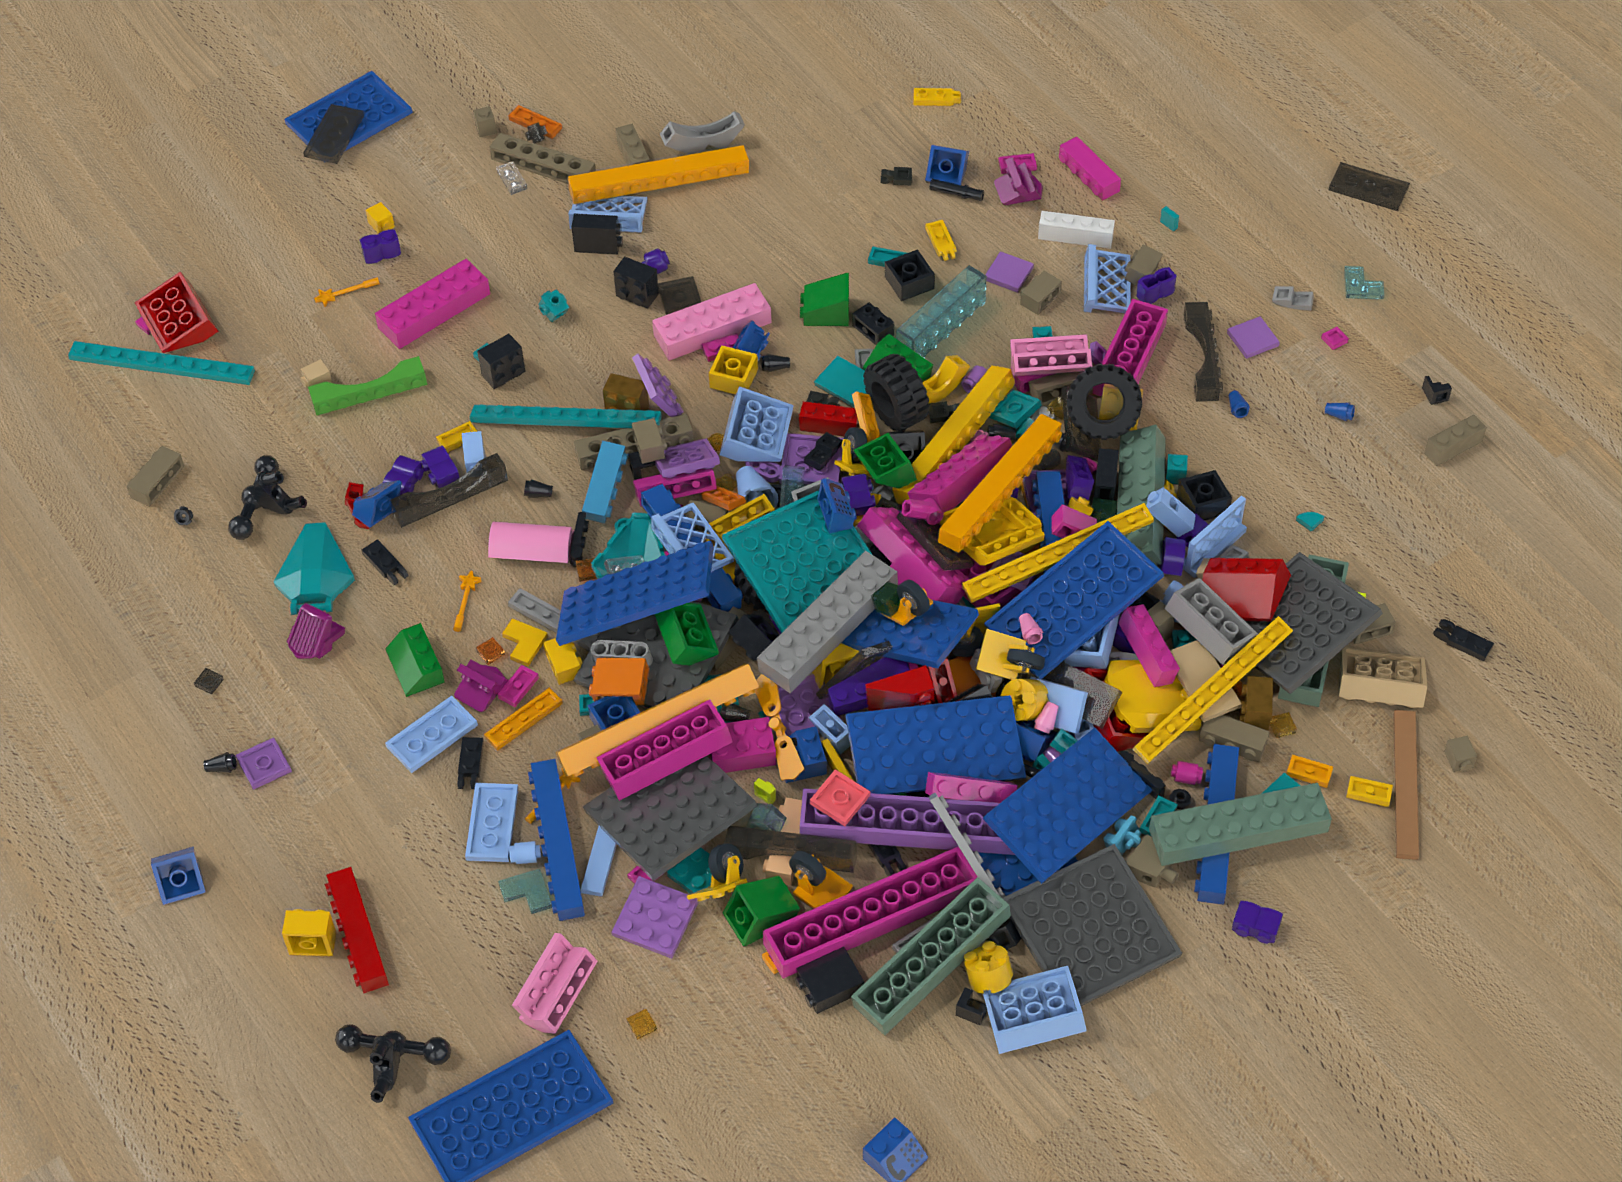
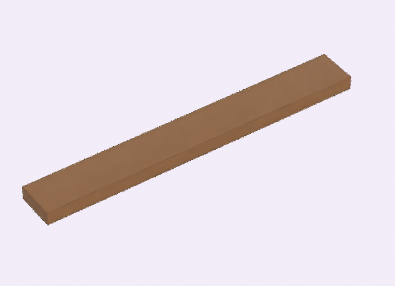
M1394 710L1396 858L1418 860L1416 711Z

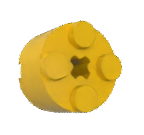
M1013 679L1005 685L1001 696L1011 695L1016 721L1035 720L1047 701H1049L1047 698L1049 693L1046 686L1036 679Z
M992 941L983 943L981 947L964 955V964L969 983L975 992L984 994L983 990H990L991 993H996L1004 990L1011 984L1013 971L1008 952L1005 948L995 945Z

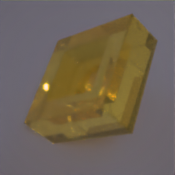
M1058 396L1047 405V411L1063 420L1069 415L1067 400Z
M1289 712L1272 716L1270 726L1276 738L1296 733L1297 728Z
M647 1009L626 1018L637 1040L657 1030V1026Z

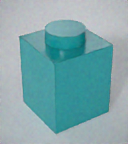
M1168 454L1166 480L1171 484L1178 485L1179 479L1186 478L1188 455Z

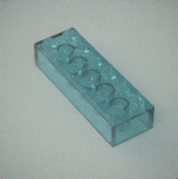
M970 265L966 267L896 330V339L925 358L926 354L934 350L943 339L948 338L955 328H959L967 317H971L978 307H982L985 304L987 276Z

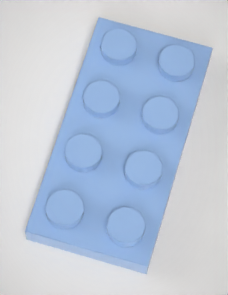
M450 696L385 744L387 749L413 773L477 727L478 723L453 696Z
M475 783L465 853L466 861L509 862V846H511L518 784Z

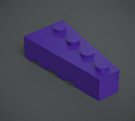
M884 657L828 689V700L832 712L840 716L867 708L865 684L909 671L907 662Z

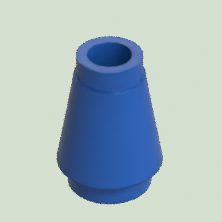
M1234 390L1230 392L1229 401L1232 415L1237 418L1247 416L1250 408L1249 404L1239 391Z
M1350 402L1326 404L1325 414L1344 421L1352 420L1354 417L1355 405H1351Z

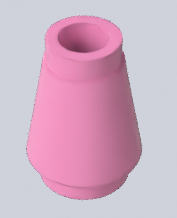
M1029 613L1022 614L1019 617L1023 639L1028 644L1040 642L1043 637L1042 629Z
M1047 701L1034 721L1036 723L1034 728L1050 734L1051 729L1054 730L1059 706Z

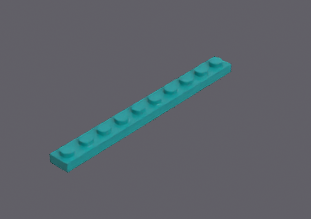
M74 341L68 354L69 360L244 385H250L255 373L254 366L78 341Z
M480 404L473 406L469 417L471 423L632 428V423L655 418L656 424L660 425L662 415L661 411Z

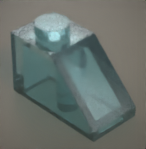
M789 465L783 467L780 507L794 502L791 492L804 486L805 467Z
M757 803V807L753 809L748 820L745 832L748 834L779 836L787 817L773 804Z

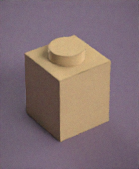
M321 359L301 368L302 377H300V380L305 388L323 382L332 383L330 371Z

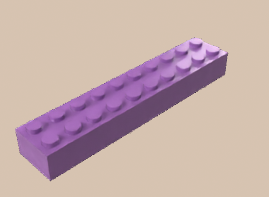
M803 788L800 839L951 850L958 847V844L927 797L870 793L867 801L848 824L843 826L810 805V799L818 789ZM945 799L949 805L946 808L950 816L954 814L961 824L957 827L960 833L966 832L972 844L969 847L972 852L1015 855L982 819L1000 803Z

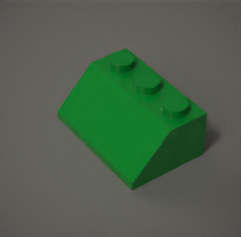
M888 334L877 343L862 368L866 370L867 366L889 354H898L912 364V367L916 369L922 381H926L931 378L934 364Z
M889 433L853 450L878 484L900 489L917 480L911 462Z
M686 603L655 614L673 664L690 666L719 654L701 604Z
M421 623L401 630L385 648L406 697L445 683L442 668Z

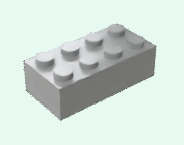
M1200 578L1174 592L1165 607L1172 617L1194 636L1222 665L1226 664L1258 635L1251 626Z

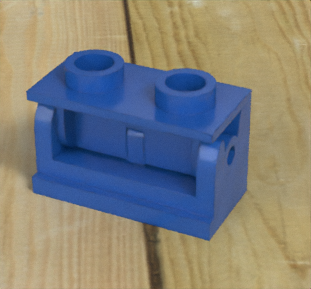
M751 320L742 329L733 348L755 353L758 355L759 361L761 358L759 353L767 346V338L770 333L768 332L764 336V330Z

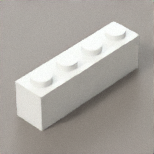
M1042 211L1038 239L1086 246L1093 244L1096 247L1111 249L1115 220Z

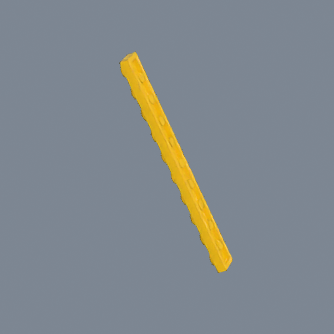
M1142 503L962 583V587L970 602L973 603L1050 569L1107 521L1123 535H1126L1153 523L1154 518L1145 503Z
M1278 616L1144 737L1133 750L1148 765L1284 641L1293 630Z

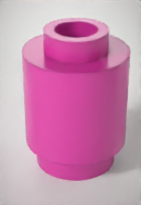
M1177 761V765H1172L1171 777H1174V782L1191 785L1201 783L1203 767L1183 761Z

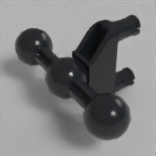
M263 455L256 460L254 470L257 476L253 485L246 487L242 492L241 500L244 507L241 514L233 517L228 524V531L236 540H244L250 537L253 532L251 517L254 510L260 507L287 515L292 513L293 510L303 509L307 506V500L304 496L290 498L278 485L283 482L284 476L279 471L277 460L271 455Z
M353 1024L341 1027L336 1032L335 1037L337 1047L346 1053L355 1052L360 1047L373 1048L370 1054V1062L373 1064L374 1088L370 1097L376 1103L382 1102L386 1093L394 1087L400 1057L404 1053L423 1055L424 1059L432 1065H442L451 1055L450 1043L442 1037H432L424 1043L407 1040L401 1032L396 1030L388 1031L383 1036L363 1034L362 1030Z

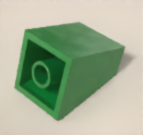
M843 273L804 285V293H800V304H804V307H800V318H803L804 326H849V273Z
M775 876L737 885L723 911V915L744 947L763 938L764 930L796 917L801 908L781 877Z

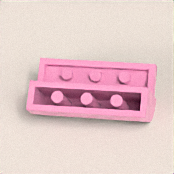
M1087 334L1010 340L1013 376L1083 372L1086 368L1092 367L1091 349H1088Z
M492 522L489 533L488 558L568 563L575 530H572V527Z
M554 933L512 1004L520 1013L519 1019L536 1030L556 1034L598 962L586 948L573 947L561 933Z

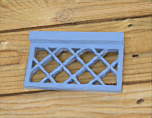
M617 196L573 204L572 209L569 210V227L572 229L574 213L618 216V223L622 224V232L642 233L647 197ZM634 203H642L638 206L633 205ZM591 205L595 206V207L592 208V209H588V208H587L588 206H591ZM608 206L613 207V208L610 209V210H606V209H605V208L608 207ZM626 207L631 208L630 210H627V211L623 210V209L626 208Z
M1088 244L1084 256V312L1091 313L1092 309L1126 313L1131 303L1130 282L1124 279L1121 280L1116 274L1121 272L1126 277L1127 272L1124 270L1130 261V255L1096 250V245ZM1098 257H1104L1108 261L1102 263ZM1116 260H1123L1125 264L1121 266ZM1112 264L1116 270L1112 272L1107 267L1108 265ZM1102 269L1108 275L1102 277L1098 271ZM1112 278L1116 284L1111 285L1107 280ZM1102 283L1107 289L1103 291L1098 285ZM1121 286L1125 292L1121 294L1116 288ZM1112 292L1117 297L1111 299L1107 293ZM1102 297L1107 303H1098V299ZM1121 300L1125 307L1119 306L1116 302Z
M1240 496L1189 542L1188 554L1184 559L1183 570L1192 577H1197L1196 572L1203 558H1218L1246 533L1247 527L1242 524L1246 502L1243 496Z
M690 503L663 516L659 514L651 516V529L669 554L675 553L680 549H687L688 546H695L698 543L690 542L691 536L702 538V543H704L705 539L714 540L715 542L712 571L734 562V557L694 503ZM691 510L695 514L694 519L683 517L684 513ZM672 519L677 520L678 523L675 527L668 525L666 521ZM681 522L692 524L691 529L680 528ZM695 525L703 526L705 528L704 533L693 531ZM677 533L687 534V541L678 539L676 537ZM715 553L724 554L726 558L718 560L714 559Z

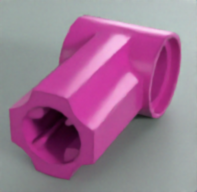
M927 498L923 501L909 499L905 500L902 504V514L904 517L924 519L930 525L938 524L944 517L940 507L932 498Z

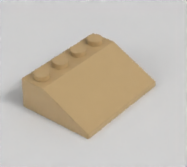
M1344 647L1341 650L1339 697L1347 700L1360 699L1369 703L1382 702L1391 706L1397 704L1409 708H1423L1427 691L1424 657Z

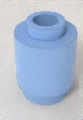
M535 841L514 843V845L509 846L510 861L517 865L537 863V858H541L540 845H536Z

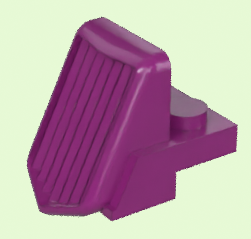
M1012 157L1006 159L1008 167L1005 169L1007 174L994 181L1002 204L1012 205L1042 199L1043 185L1032 175L1026 163L1017 165Z
M305 603L300 607L296 621L292 626L287 639L288 647L297 659H312L314 657L320 659L332 650L333 642L345 634V627L332 621V617L328 613Z
M470 659L467 666L460 663L457 669L458 672L462 673V681L455 691L454 697L475 710L484 712L509 680L506 679L497 667L481 665Z

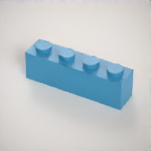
M602 440L582 508V512H586V519L605 524L607 517H611L613 506L610 505L612 500H616L618 493L616 485L617 482H621L623 476L621 467L626 465L628 454L625 453V446Z

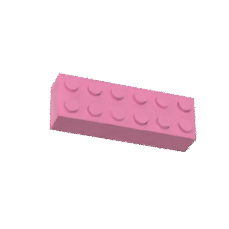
M756 283L652 320L653 334L668 361L702 349V343L735 333L740 335L742 329L751 320L759 327L772 323L771 307Z

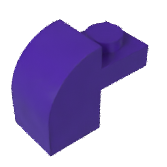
M1165 537V540H1163V562L1159 568L1164 574L1182 576L1186 549L1185 540Z

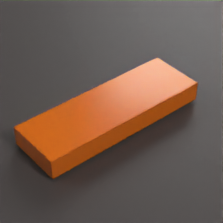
M520 105L508 115L510 121L551 139L562 129L561 123Z
M717 485V489L701 493L702 500L729 511L746 504L744 496Z

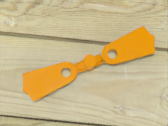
M761 674L756 680L759 687L755 688L754 691L764 714L772 717L769 721V727L776 732L777 736L775 750L780 778L782 781L796 780L805 768L792 739L785 734L786 726L783 725L778 714L781 710L778 685ZM784 743H787V746L785 748H782V745Z

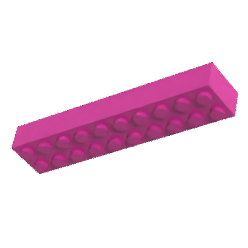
M958 846L764 930L763 945L782 979L797 973L796 968L841 947H845L848 951L944 909L977 878V875Z

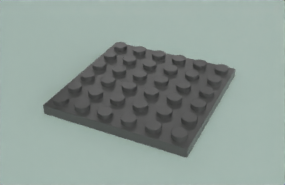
M1301 552L1286 563L1291 577L1272 618L1273 621L1279 616L1293 632L1255 666L1264 675L1273 678V682L1289 694L1294 692L1383 614L1381 608ZM1272 621L1245 622L1259 634Z
M696 601L689 602L701 604L719 651L718 655L690 666L672 663L655 614L600 632L596 641L644 642L648 645L653 662L649 666L644 705L640 706L651 708L705 683L731 635L729 631L739 620L738 616ZM589 651L574 678L576 684L588 688L593 683L592 668L596 665L591 651Z
M705 756L620 801L610 787L584 805L583 808L590 818L654 881L757 807V804L708 756Z
M1115 844L1055 872L1042 884L1036 881L1002 898L1009 904L1010 919L1041 971L1045 972L1064 966L1069 967L1080 1006L1182 956L1180 948Z

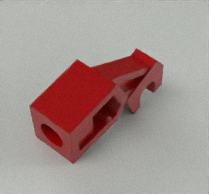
M352 482L348 484L345 505L348 506L351 514L353 513V503L355 501L352 498L356 499L359 496H363L364 484ZM353 516L355 525L359 528L369 529L368 526Z

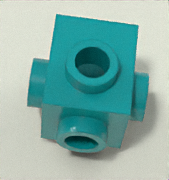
M557 289L552 292L549 290L541 295V300L538 304L541 313L546 315L550 322L566 314L569 309L565 296L559 293Z

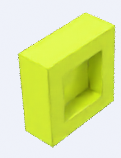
M758 778L754 782V795L772 805L776 801L775 787L770 782H765Z

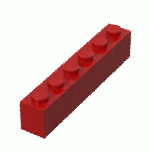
M352 867L326 874L328 883L324 885L328 896L333 895L334 901H331L330 904L333 913L339 914V919H336L339 932L344 931L345 937L341 939L345 950L350 949L351 955H348L347 958L350 967L356 968L357 973L353 974L356 987L361 986L364 994L388 986L387 976Z

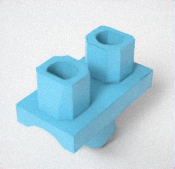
M1132 815L1127 820L1119 818L1115 823L1116 835L1107 833L1103 838L1105 846L1109 847L1115 844L1121 855L1131 847L1137 848L1142 841L1140 838L1142 833L1136 824L1137 818Z

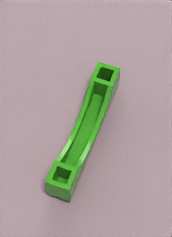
M417 356L400 361L390 372L370 382L356 385L323 382L309 386L308 389L317 416L427 385V380L420 357Z

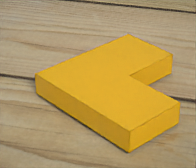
M512 618L502 633L503 638L518 643L510 654V660L529 667L542 647L543 642L548 638V632Z

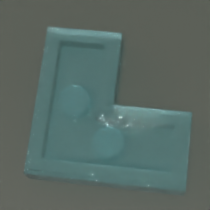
M1345 266L1346 298L1384 299L1383 281H1366L1364 279V267Z
M540 869L498 881L504 903L526 897L531 914L552 908Z

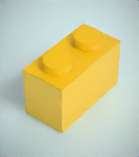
M556 638L543 642L545 655L558 684L574 680L583 664L581 657H576L575 655L577 650L574 642L561 646L557 643Z

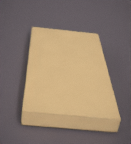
M1198 640L1170 650L1180 668L1176 676L1188 697L1221 669L1214 656ZM1231 688L1200 717L1205 722L1239 709L1242 704L1233 688Z

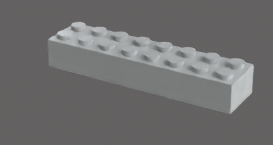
M865 551L757 657L759 672L791 693L880 604L879 597L876 598L878 593L880 594L886 589L884 600L898 586L897 571Z

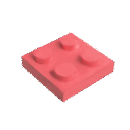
M835 769L812 796L810 805L843 826H846L870 797V791Z

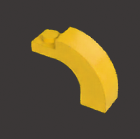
M958 355L946 356L938 371L931 378L922 382L929 397L928 404L937 403L947 397L966 375L970 365Z

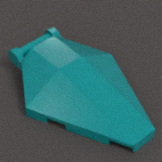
M634 512L626 523H622L607 542L606 549L602 553L599 552L591 562L592 570L597 579L665 555L662 543L651 529V518L647 513Z
M326 522L305 524L273 582L275 587L291 602V615H298L300 607L305 603H314L309 605L326 611V613L333 612V601L355 581V578Z

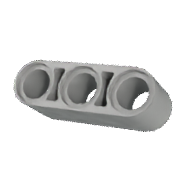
M597 640L590 648L595 662L597 658H645L648 666L653 662L649 647L644 642Z

